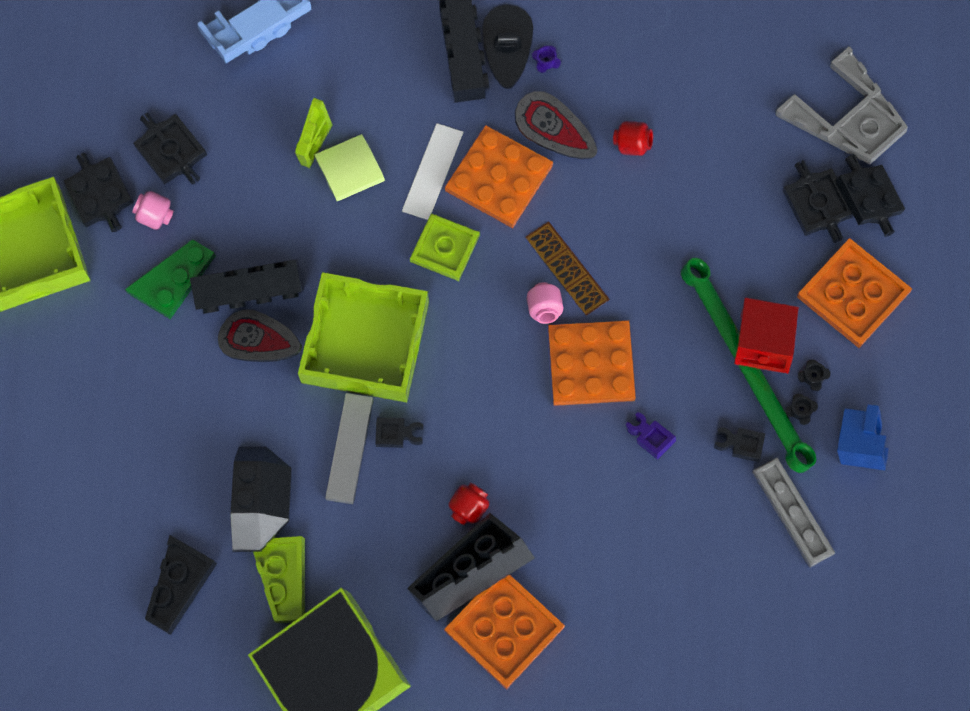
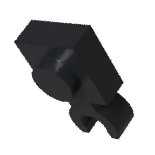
M377 417L375 445L376 447L403 448L404 440H408L413 445L423 444V438L414 437L412 434L415 430H424V426L420 422H414L409 426H405L404 418Z
M718 428L717 435L724 436L726 442H715V449L724 451L731 448L733 449L732 457L760 462L765 433L738 428L737 434L734 435L727 428Z

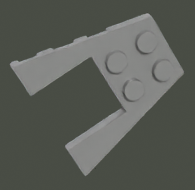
M848 47L831 62L830 68L865 97L834 126H831L794 94L776 110V116L850 155L855 154L856 158L871 164L907 132L908 126L890 101H886L877 83H873L861 61L858 62L853 55V50Z

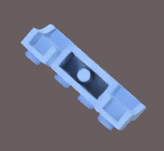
M260 0L231 18L229 23L220 11L215 12V20L207 25L200 21L197 25L199 31L213 50L215 49L224 62L228 63L245 51L248 54L259 51L274 38L285 35L291 28L290 23L310 11L311 5L309 0Z

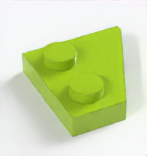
M313 98L300 140L295 149L300 164L308 168L311 167L315 154L319 152L332 127V122L324 102Z

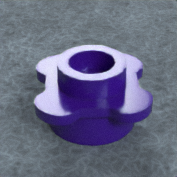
M543 46L532 53V58L537 63L536 69L540 73H544L550 68L557 69L561 65V60L557 58L554 46Z

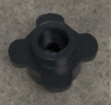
M813 359L807 361L804 371L798 373V380L807 383L813 391H819L824 380L830 377L829 369ZM812 373H815L817 376L815 378L812 377Z
M797 393L793 396V402L791 406L786 408L785 413L788 417H794L799 420L801 425H807L810 423L811 414L817 411L818 405L810 398ZM803 407L804 411H800L799 408Z

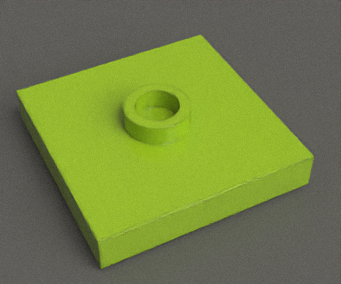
M431 213L410 257V262L459 281L480 237V232Z

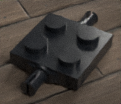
M145 113V117L142 115L140 120L148 130L144 136L133 142V144L164 185L181 174H184L191 184H195V180L198 182L200 176L197 175L192 167L199 160L207 156V153L175 113L167 120L158 123L153 120L149 113Z
M81 153V156L77 155L76 159L82 170L63 180L86 227L98 221L106 220L111 232H117L116 228L120 230L122 226L116 215L125 207L133 204L131 196L111 157L91 165L87 154Z
M855 154L848 156L845 161L851 172L840 175L835 181L858 226L866 223H877L884 237L892 235L895 230H893L888 219L900 215L905 210V207L883 165L863 168L860 166Z
M804 160L797 162L794 166L801 178L797 182L785 186L783 193L804 235L807 236L819 230H828L833 243L841 241L844 237L837 225L854 216L835 181L837 177L833 169L831 168L820 173H810Z

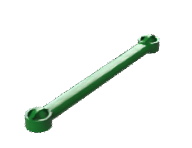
M691 258L682 267L681 277L686 284L694 287L735 359L739 330L709 279V266L702 259ZM690 268L698 270L702 278L694 276ZM738 365L787 451L785 455L787 465L795 472H806L816 462L815 451L811 446L801 441L762 370ZM795 451L800 452L805 457L807 465L797 459Z

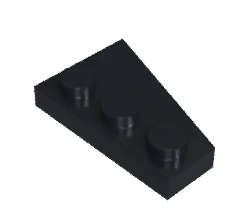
M169 535L167 553L160 565L161 573L157 586H154L145 620L171 635L217 563Z

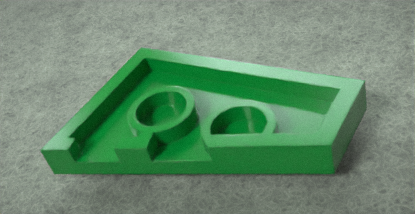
M192 239L127 287L125 291L158 313L171 319L192 290L190 278L202 276L216 255L213 251Z

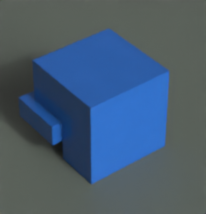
M868 404L867 411L844 409L837 448L841 464L878 470L886 469L889 448H885L886 435H881L882 419L879 406Z

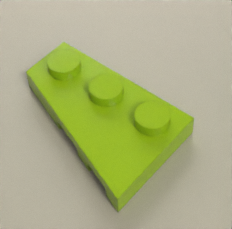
M302 536L273 538L261 552H253L256 560L255 564L258 573L261 575L274 621L276 623H291L305 614V538Z

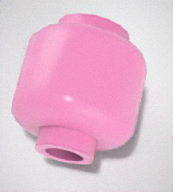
M148 191L145 195H139L132 213L136 214L135 219L138 223L158 230L162 224H169L174 211L170 209V199L153 191Z
M542 282L528 291L526 299L531 318L540 323L549 324L556 321L562 314L564 307L558 287Z

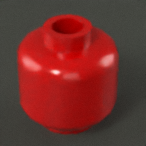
M624 121L619 126V129L614 130L613 144L617 145L619 152L623 155L642 156L647 150L652 148L653 131L649 129L645 122Z
M471 482L469 485H460L448 503L449 508L453 511L451 517L462 525H465L467 521L472 524L478 523L489 507L488 493Z

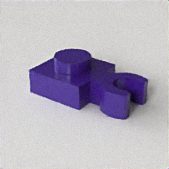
M637 412L635 414L636 420L641 424L633 426L627 422L626 429L631 435H639L637 444L658 460L676 442V436L656 420L651 425H648L645 416Z

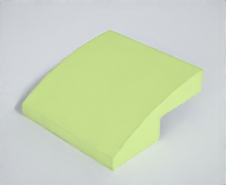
M362 134L315 154L316 161L336 201L385 181L377 161Z

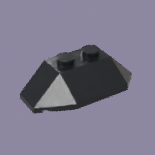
M239 447L234 459L230 511L233 552H261L267 546L266 544L289 522L292 468L267 447Z

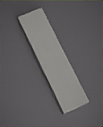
M348 393L345 395L325 497L328 501L354 504L373 397Z
M775 458L754 469L752 473L809 568L835 554L833 548L779 459Z

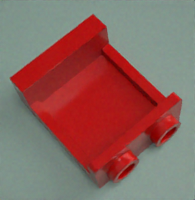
M745 298L741 311V325L734 364L789 374L794 356L799 307Z

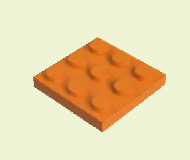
M485 125L445 186V191L513 228L553 167V161Z
M849 238L798 293L797 298L855 346L860 348L908 296L912 288Z
M629 321L548 325L553 406L635 401Z
M508 575L475 596L444 631L507 690L565 628V625L511 575Z

